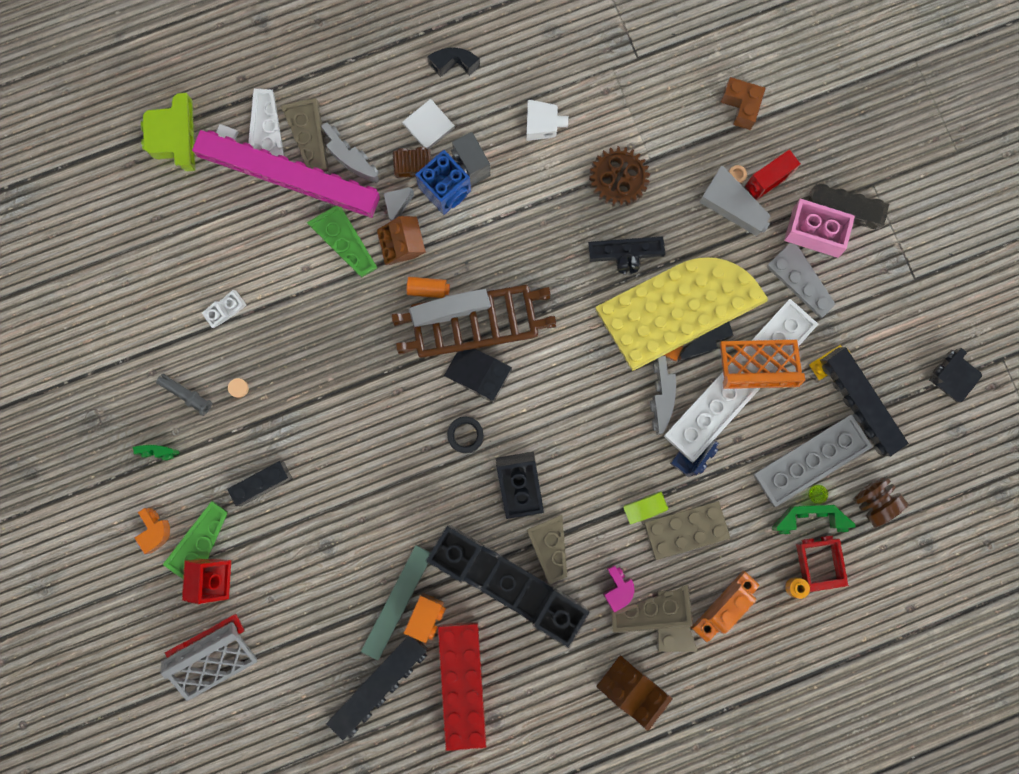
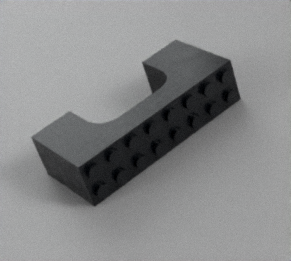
M452 525L446 526L426 560L427 563L460 583L464 581L520 614L530 621L534 628L567 648H570L590 613L583 604Z

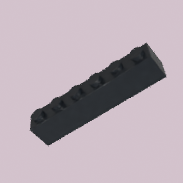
M838 347L820 360L823 365V371L832 378L834 388L841 392L844 397V403L852 409L855 420L862 424L864 434L875 444L874 449L878 454L891 457L909 444L847 347Z
M407 636L333 715L326 725L342 741L347 736L351 739L359 730L357 725L361 721L365 724L372 716L370 711L375 706L379 709L386 701L384 696L388 692L392 694L400 686L398 681L402 677L406 679L414 671L411 667L416 662L420 664L428 656L425 653L428 648L421 641Z

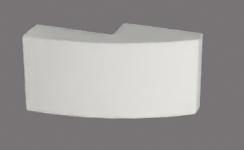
M232 290L219 302L215 301L202 314L210 326L215 328L242 310L246 304L238 292Z

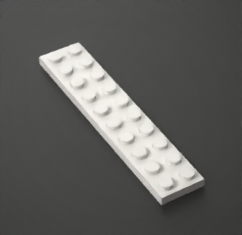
M789 299L751 341L797 340L799 346L817 327L818 323ZM792 345L782 347V350L789 356L793 353ZM746 346L744 349L751 357L757 352L751 346ZM765 346L762 349L770 356L776 352L771 346ZM760 353L754 358L762 366L767 362V359ZM779 353L773 357L781 365L787 360ZM742 354L735 358L742 366L749 361ZM751 362L746 367L751 373H757L759 370ZM771 362L765 366L771 373L778 370ZM733 363L728 366L729 374L740 371ZM722 372L670 428L664 437L693 463L760 388L723 389L724 374Z

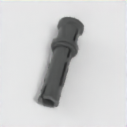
M161 374L158 377L156 384L185 401L186 406L193 407L199 411L200 415H206L211 409L212 401L205 400L199 396L198 392H191L165 374Z

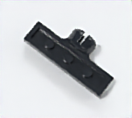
M663 236L588 242L590 262L613 260L617 263L618 272L627 275L626 269H628V266L630 274L639 271V259L665 257L666 254Z

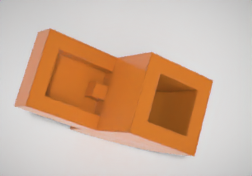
M144 508L138 514L148 529L134 538L144 554H151L167 542L170 536V525L168 520L159 521L160 517L154 509Z

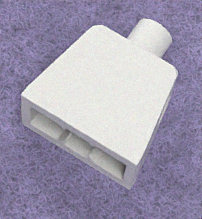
M528 100L526 141L556 137L557 127H568V116H557V105Z

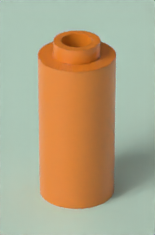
M408 277V296L444 298L450 293V284H447V280Z

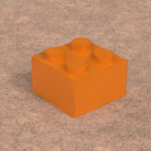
M425 593L421 594L404 634L424 643L428 639L432 640L438 626H435L437 620L440 621L446 610L443 607L445 602Z

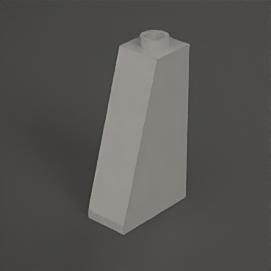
M721 166L699 203L755 236H758L760 232L765 233L770 225L767 221L771 215L725 167Z

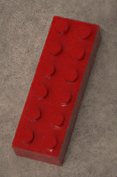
M479 623L439 625L438 636L446 751L486 748Z

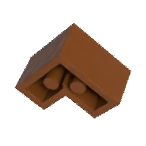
M729 78L720 103L738 108L733 125L751 130L758 116L765 87L736 78Z

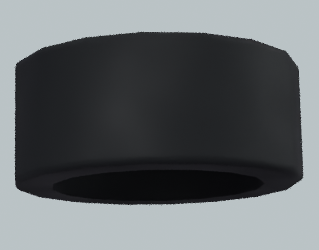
M467 416L459 417L448 428V442L457 452L463 454L472 453L483 442V428L474 418ZM462 424L472 425L477 432L476 441L470 446H461L454 438L455 430Z

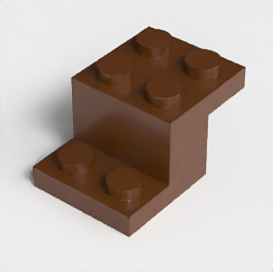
M621 655L596 686L618 708L630 715L647 731L651 729L673 700L664 690Z

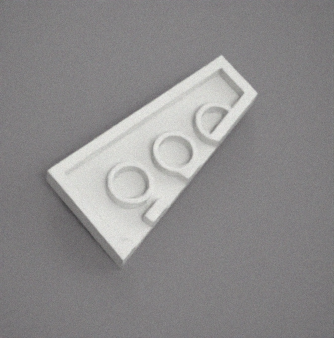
M254 89L248 144L257 150L265 149L271 152V155L284 156L274 92L268 89Z

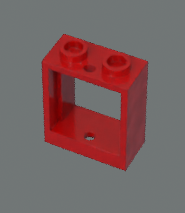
M789 149L754 173L744 187L755 200H758L791 177L801 163Z
M833 535L822 536L820 541H814L813 538L803 539L801 544H796L802 579L808 582L810 592L849 586L840 539H835ZM830 545L836 578L811 582L805 549Z

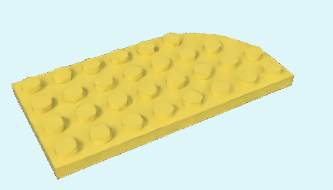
M697 258L680 263L596 306L595 309L629 367L634 371L767 302L768 297L757 281L742 267L723 259Z

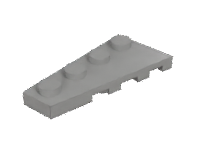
M789 243L766 266L820 319L836 305L798 245Z

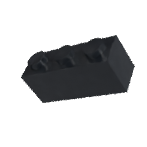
M278 461L229 487L227 490L235 506L242 507L293 478L285 462Z

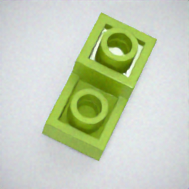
M662 491L623 506L630 525L668 510Z

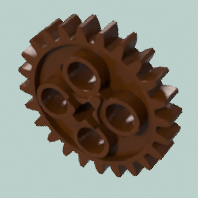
M617 146L616 151H613L610 147L609 153L603 151L602 157L597 155V162L593 161L592 166L594 168H590L589 172L593 175L589 177V180L594 182L591 183L590 187L596 188L594 195L600 193L599 200L606 199L605 204L612 201V207L615 206L616 202L622 207L623 202H625L629 206L630 200L636 203L637 197L642 198V192L647 191L645 185L650 183L647 179L650 177V173L646 171L649 166H643L646 160H639L640 153L636 156L633 155L634 149L629 153L627 152V147L623 151H620L619 146ZM617 162L620 166L615 168L611 163ZM624 163H628L615 190L612 191L611 188L619 176ZM634 170L637 175L631 176L627 171ZM609 178L612 182L606 184L602 179ZM626 186L628 191L622 192L619 187Z

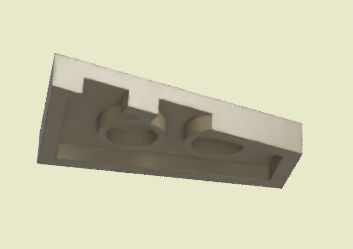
M560 515L527 529L549 584L567 577L563 516Z
M657 591V597L669 591ZM690 626L657 629L659 652H698Z

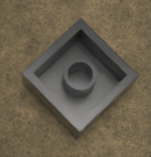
M473 132L452 141V158L468 174L471 186L491 176L490 163Z

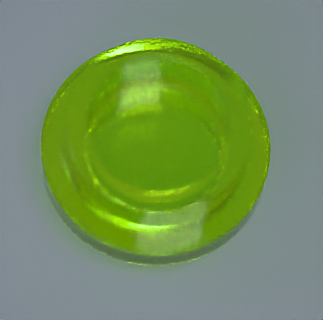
M814 485L809 489L808 496L813 503L822 504L828 499V491L822 485Z

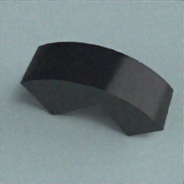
M443 48L427 56L429 66L440 77L456 64L469 76L480 67V59L472 52L461 48Z

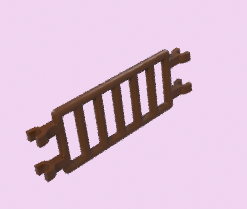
M519 285L487 291L491 307L487 310L492 338L481 340L477 313L473 311L469 317L474 341L462 343L458 317L451 318L454 345L443 346L440 323L432 324L436 348L425 350L421 326L414 327L413 325L415 341L396 343L397 352L401 355L417 351L418 356L424 358L538 337V329L556 327L555 316L536 320L532 301L549 300L551 295L550 289L546 287L530 292L528 285ZM523 293L530 328L529 332L519 333L512 294ZM504 296L511 335L500 336L493 301L495 297ZM426 302L412 304L410 308ZM410 313L391 314L394 326L412 322Z

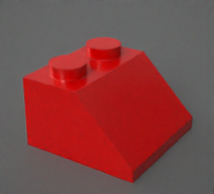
M195 559L184 561L182 601L203 604L229 599L231 560Z

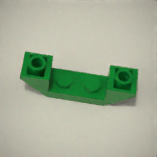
M835 505L790 506L772 526V530L778 531L779 534H791L790 530H797L796 514L797 518H809V514L816 513V517H828L829 513L830 528H837V532H849V528H856L855 523Z

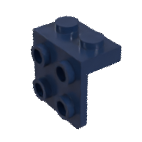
M717 441L711 442L693 463L678 451L670 464L687 477L696 476L698 473L702 474L707 467V460L709 458L712 459L719 449L716 447L719 443Z

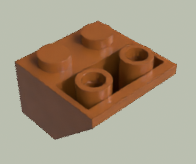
M399 216L377 229L385 265L415 259L426 253L417 217Z

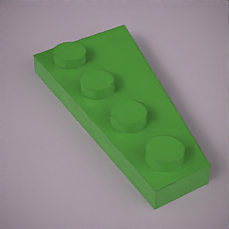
M334 206L307 222L361 278L378 269L342 207Z
M211 501L163 565L183 579L184 561L208 559L228 511L214 501Z

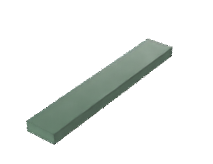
M415 545L361 650L362 653L379 661L428 565L426 560L431 552Z

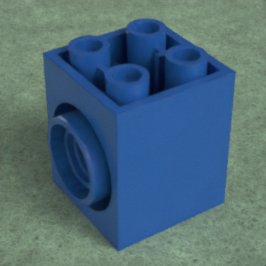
M445 150L441 151L415 174L420 191L443 215L459 205L471 192L470 177Z

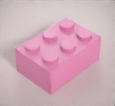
M799 199L792 210L784 241L839 258L847 249L855 216Z

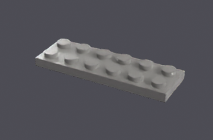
M851 414L753 475L772 506L777 507L868 451L873 446Z

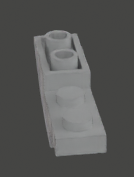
M328 122L323 124L321 127L331 141L326 146L333 157L355 175L378 183L379 178L377 175L379 172L373 164L371 166L366 161L368 157L363 150L358 151L356 147L351 149L346 140L341 141L338 137L340 133L335 126L331 127Z
M661 356L653 362V371L657 373L658 381H655V388L659 395H654L652 400H650V410L654 412L655 419H652V427L657 435L664 433L672 416L676 397V374H668L666 356Z

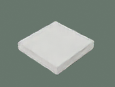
M431 99L402 122L422 147L430 149L455 128L453 123Z

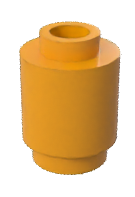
M790 578L785 584V590L789 596L802 599L809 594L810 586L804 579Z

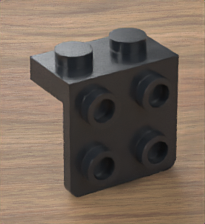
M963 348L950 350L945 355L943 363L934 369V374L929 379V381L957 403L963 402L982 378V373L963 359L967 354Z

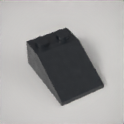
M470 349L456 353L444 377L494 404L512 371V367L479 350Z
M534 451L497 457L496 469L506 519L544 513Z

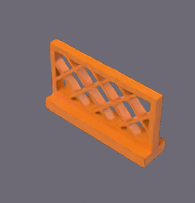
M797 340L720 342L724 374L723 389L800 387L805 381V374L802 373ZM792 345L793 353L791 356L782 350L783 346ZM746 346H751L757 352L751 357L744 349ZM765 346H771L776 352L770 356L762 349ZM726 347H733L738 352L734 357H731L726 353ZM759 353L767 359L763 366L754 359ZM777 353L787 359L783 365L773 359ZM739 354H742L749 360L744 366L735 360ZM788 361L795 366L796 372H789L784 368ZM750 362L759 368L757 373H751L746 369ZM771 362L778 370L771 373L765 366ZM733 363L740 371L729 374L728 366Z

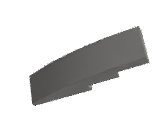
M480 289L426 302L409 308L414 327L446 322L454 317L470 315L473 311L489 309L491 303L486 289Z

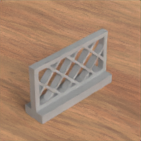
M231 622L161 661L160 674L164 679L168 678L186 701H189L255 664L257 658L237 633L236 626ZM234 640L239 644L237 649L227 648V645ZM215 651L222 652L220 659L210 658L209 655ZM232 653L236 655L234 660L223 659L224 654ZM239 654L247 655L250 658L245 662L237 661ZM197 661L204 662L202 669L191 666ZM207 663L218 664L216 670L205 668ZM221 664L232 666L227 672L220 671ZM179 671L186 672L185 678H176L173 674ZM189 673L200 674L199 680L188 679ZM204 674L214 675L213 680L202 681ZM186 684L197 685L196 689L189 693L185 689Z

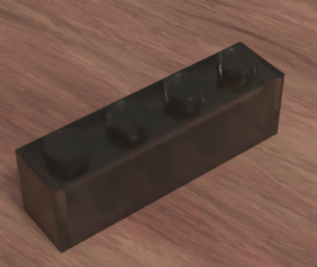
M816 184L811 189L808 199L810 202L854 215L853 224L874 230H879L885 225L890 205L884 203L881 199L865 198L866 196L863 194L847 193L844 189H832L826 184Z

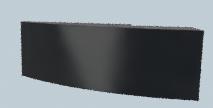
M727 322L696 338L677 359L678 362L717 350L716 343L728 340L734 336L730 323Z

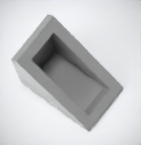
M408 187L384 193L390 221L402 215L414 196L412 188Z

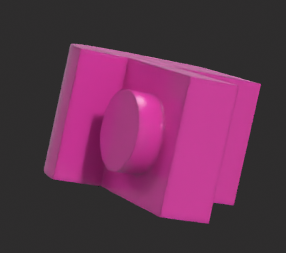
M612 565L607 568V571L616 586L603 593L615 613L631 602L634 596V583L630 578L623 581L625 575L621 568H616Z

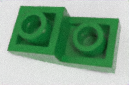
M159 445L132 447L134 455H140L141 458L151 457L154 453L155 458H162V461L174 459V455L180 454L179 450Z

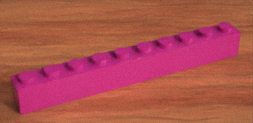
M200 130L192 149L199 158L373 218L380 200L379 193L371 186H360L358 182L343 180L337 174L331 173V175H328L319 168L313 167L311 169L302 162H291L285 156L271 155V152L265 149H254L248 143H237L233 138L225 136V138L220 137L211 130L207 132Z

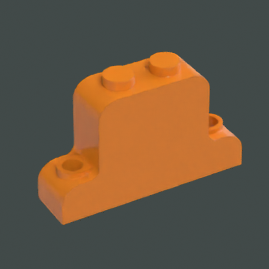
M742 571L693 624L691 629L705 642H709L718 632L722 634L727 633L755 603L756 598L752 594L758 589L759 584L747 572ZM747 581L750 583L748 589L744 587V583ZM706 625L710 626L709 632H704Z

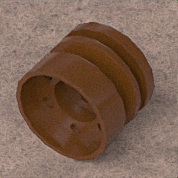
M887 476L869 483L853 498L856 504L862 503L859 506L861 511L871 508L866 517L874 527L882 526L891 521L909 505L900 493L890 495L896 487L894 484L889 485L891 481Z

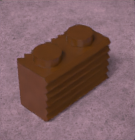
M417 147L416 150L399 148L397 151H393L395 177H416L415 174L432 160L431 150L426 147Z

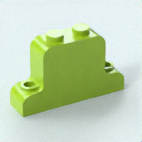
M178 93L172 99L171 108L147 110L143 114L141 130L144 139L141 140L142 149L154 159L174 158L175 165L180 166L184 171H196L195 154L192 151L194 146L192 99L187 93Z

